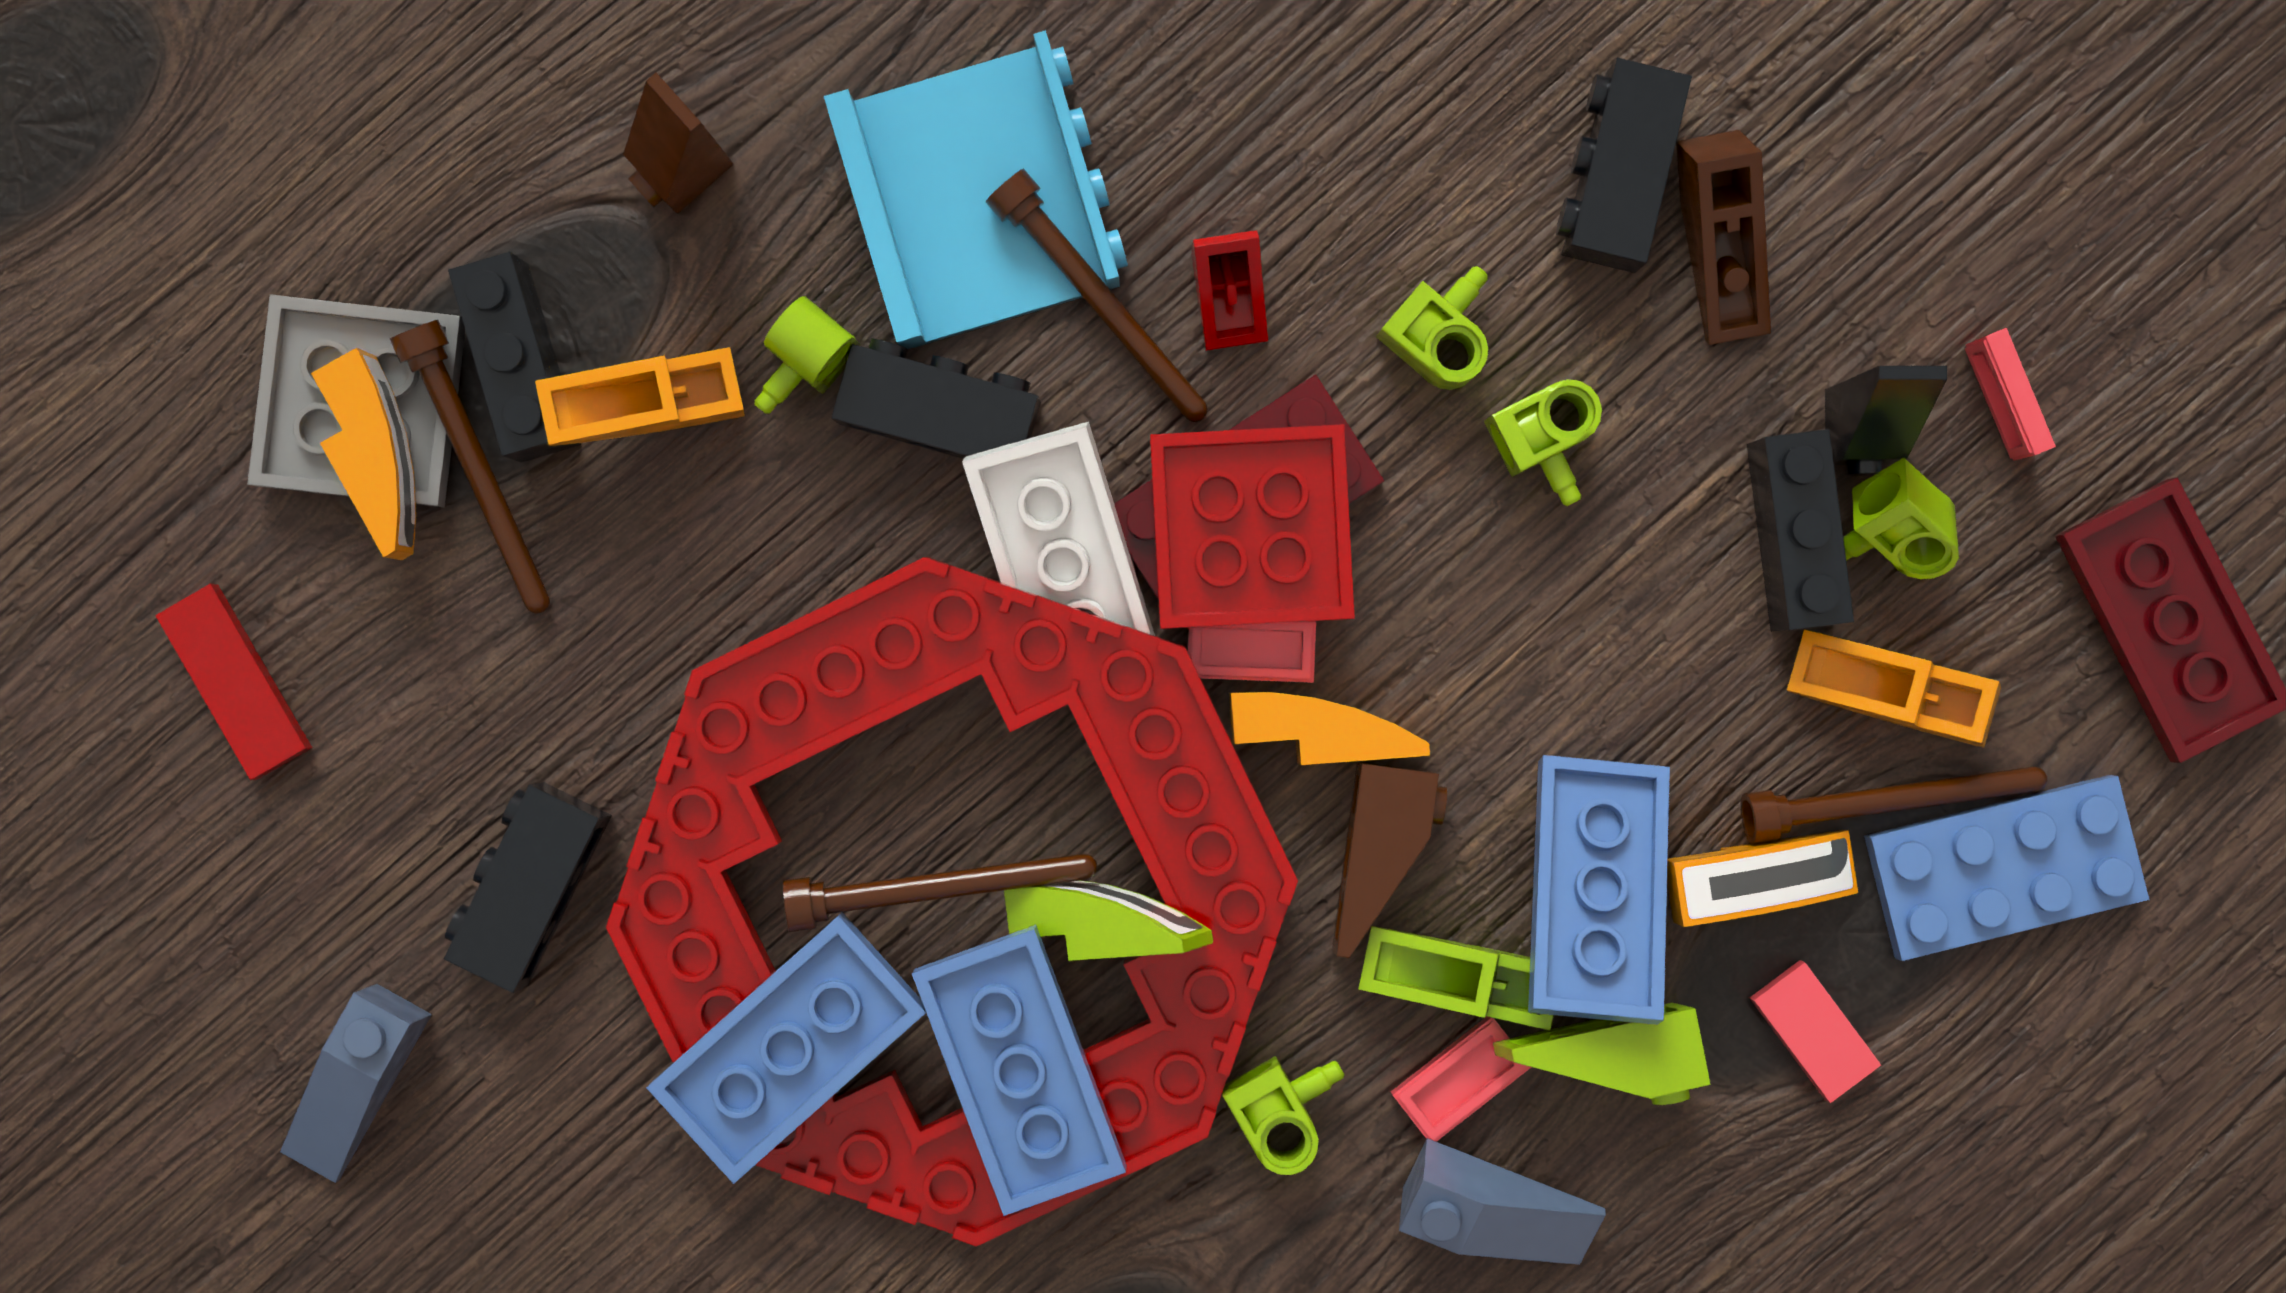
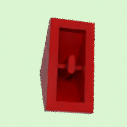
M1258 231L1194 239L1191 257L1206 351L1267 342L1268 332Z

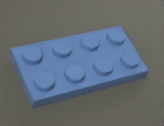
M1543 755L1538 761L1528 1013L1655 1025L1664 1021L1670 767Z
M2114 775L2090 779L1864 836L1894 957L1900 961L2149 900L2119 777Z
M841 912L646 1088L734 1184L926 1013L921 998L846 915Z
M1036 925L914 969L912 972L913 979L1003 1216L1126 1173L1127 1165Z

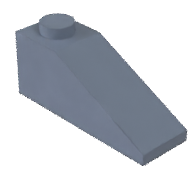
M379 984L354 992L321 1050L280 1152L334 1183L338 1182L432 1014Z
M1427 1138L1403 1186L1399 1231L1459 1255L1580 1265L1606 1213L1605 1208Z

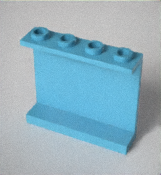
M1046 30L1033 34L1035 47L855 101L848 89L824 96L895 339L900 346L911 349L1083 298L1021 224L1015 227L1009 219L1002 222L985 202L996 189L1023 168L1041 188L1037 194L1044 201V204L1040 208L1109 289L1120 287L1117 269L1128 266L1122 241L1117 229L1105 231L1099 208L1110 205L1105 184L1099 168L1087 171L1081 148L1092 145L1085 117L1081 107L1069 110L1063 87L1074 84L1063 46L1051 50Z

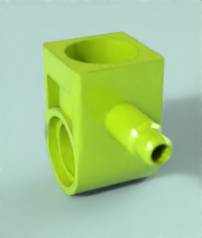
M1472 267L1464 277H1460L1443 297L1422 281L1383 326L1376 338L1435 387L1447 390L1463 387L1481 372L1487 361L1488 344L1485 335L1477 325L1462 313L1479 295V290L1488 280V275L1480 267ZM1452 339L1462 343L1468 354V363L1464 369L1450 370L1440 363L1436 353L1437 345L1440 341Z
M801 296L781 314L766 335L764 346L783 363L765 383L763 391L755 399L754 405L765 414H770L778 404L784 402L802 379L819 393H825L845 369L851 345H861L853 335L806 296Z
M1567 379L1559 381L1492 414L1484 420L1512 477L1540 464L1550 486L1558 494L1563 505L1569 506L1581 500V494L1576 486V479L1562 452L1587 439L1595 432L1601 422V403L1598 395L1590 386L1577 380ZM1566 399L1575 405L1579 413V423L1575 430H1561L1552 422L1550 406L1554 400Z
M1905 458L1888 466L1852 489L1854 530L1843 536L1846 561L1852 557H1859L1875 548L1899 572L1912 578H1936L1946 574L1955 567L1959 559L1955 505L1946 494L1934 486Z
M1274 1056L1225 1084L1222 1095L1257 1158L1266 1169L1280 1175H1293L1306 1169L1313 1162L1318 1152L1319 1139L1304 1104L1331 1089V1086L1343 1079L1345 1074L1338 1062L1332 1061L1323 1067H1316L1290 1082L1277 1057ZM1281 1123H1292L1302 1131V1138L1299 1144L1294 1149L1286 1152L1271 1148L1267 1143V1136L1270 1130Z

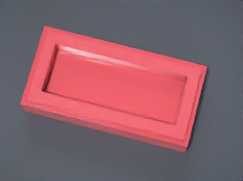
M2007 328L1966 344L1964 349L2010 459L2015 461L2035 456L2056 447Z
M1316 621L1188 628V653L1201 679L1314 683Z
M1799 960L1749 997L1824 1100L1832 1103L1881 1066L1880 1062L1805 962Z
M1487 1016L1391 1091L1393 1097L1426 1139L1428 1138L1436 1142L1532 1068L1495 1055L1493 1042L1510 1038L1494 1018Z

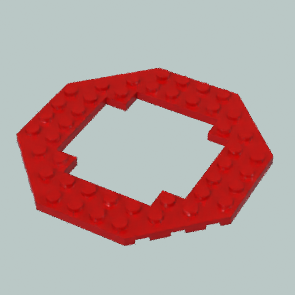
M923 557L692 670L684 693L686 697L675 729L670 734L655 779L657 783L646 816L642 818L626 865L628 869L618 899L613 904L606 929L672 1062H675L776 971L726 869L782 842L754 785L755 783L979 675H982L1009 732L1069 705L1165 904L1185 913L1211 929L1213 936L1212 944L1185 953L1132 956L1125 959L1123 965L1149 1019L1083 1050L1127 1165L1126 1173L1003 1216L963 1108L923 1126L895 1069L840 1096L835 1093L756 1164V1166L782 1174L781 1179L827 1195L833 1192L867 1204V1209L916 1225L917 1222L953 1234V1239L977 1247L1208 1138L1217 1106L1227 1078L1230 1076L1246 1030L1247 1021L1277 943L1276 939L1287 908L1290 906L1298 878L1185 646L930 557Z

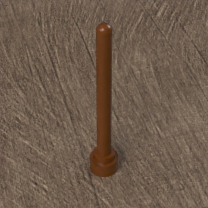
M1024 168L1011 176L985 201L1002 222L1009 219L1015 227L1021 224L1186 419L1192 422L1204 419L1208 410L1206 402L1040 208L1044 201L1037 194L1041 189Z
M439 320L425 323L390 338L400 363L407 361L412 373L419 371L525 607L532 613L544 612L550 604L549 595L443 363V360L448 359L444 346L448 345L449 342Z
M2026 767L1787 800L1785 795L1775 796L1771 790L1744 793L1741 797L1742 824L1745 835L1751 844L1778 841L1781 833H1789L1791 831L1792 825L2038 792L2046 786L2047 775L2039 767Z
M1078 854L825 888L824 882L812 883L810 877L784 880L783 895L789 932L811 930L817 928V922L828 921L829 914L1086 880L1095 875L1097 862L1089 854Z

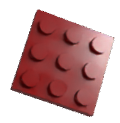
M1344 424L1150 434L1160 629L1355 619Z

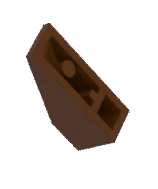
M657 72L654 73L645 83L623 155L637 170L628 179L653 207H656L664 200L678 214L733 165V162L699 119Z
M1740 130L1676 141L1680 203L1705 341L1709 345L1771 334L1762 151Z
M1362 762L1356 763L1332 946L1336 956L1351 957L1430 840L1432 824H1443L1447 804V787L1438 786V773Z

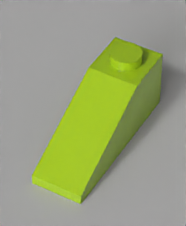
M1673 1002L1664 1004V1021L1658 1025L1596 1019L1551 1029L1550 1031L1546 1030L1493 1042L1496 1056L1518 1064L1649 1098L1654 1105H1668L1686 1101L1691 1098L1690 1089L1711 1085L1696 1009Z

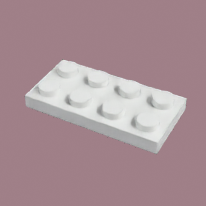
M1089 421L964 458L962 461L1001 583L1155 636Z

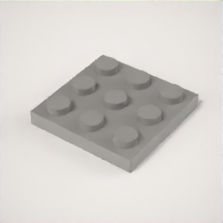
M270 294L247 484L257 487L349 497L320 445V442L342 431V428L311 373L349 351L359 348L377 357L395 395L408 437L415 478L416 504L445 508L452 444L419 371L412 373L407 361L400 363L390 338L425 323L439 320L449 342L448 345L444 346L448 359L443 360V363L458 394L465 338V327L462 317Z

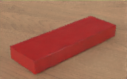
M210 583L155 615L250 780L262 778L313 748L218 584Z

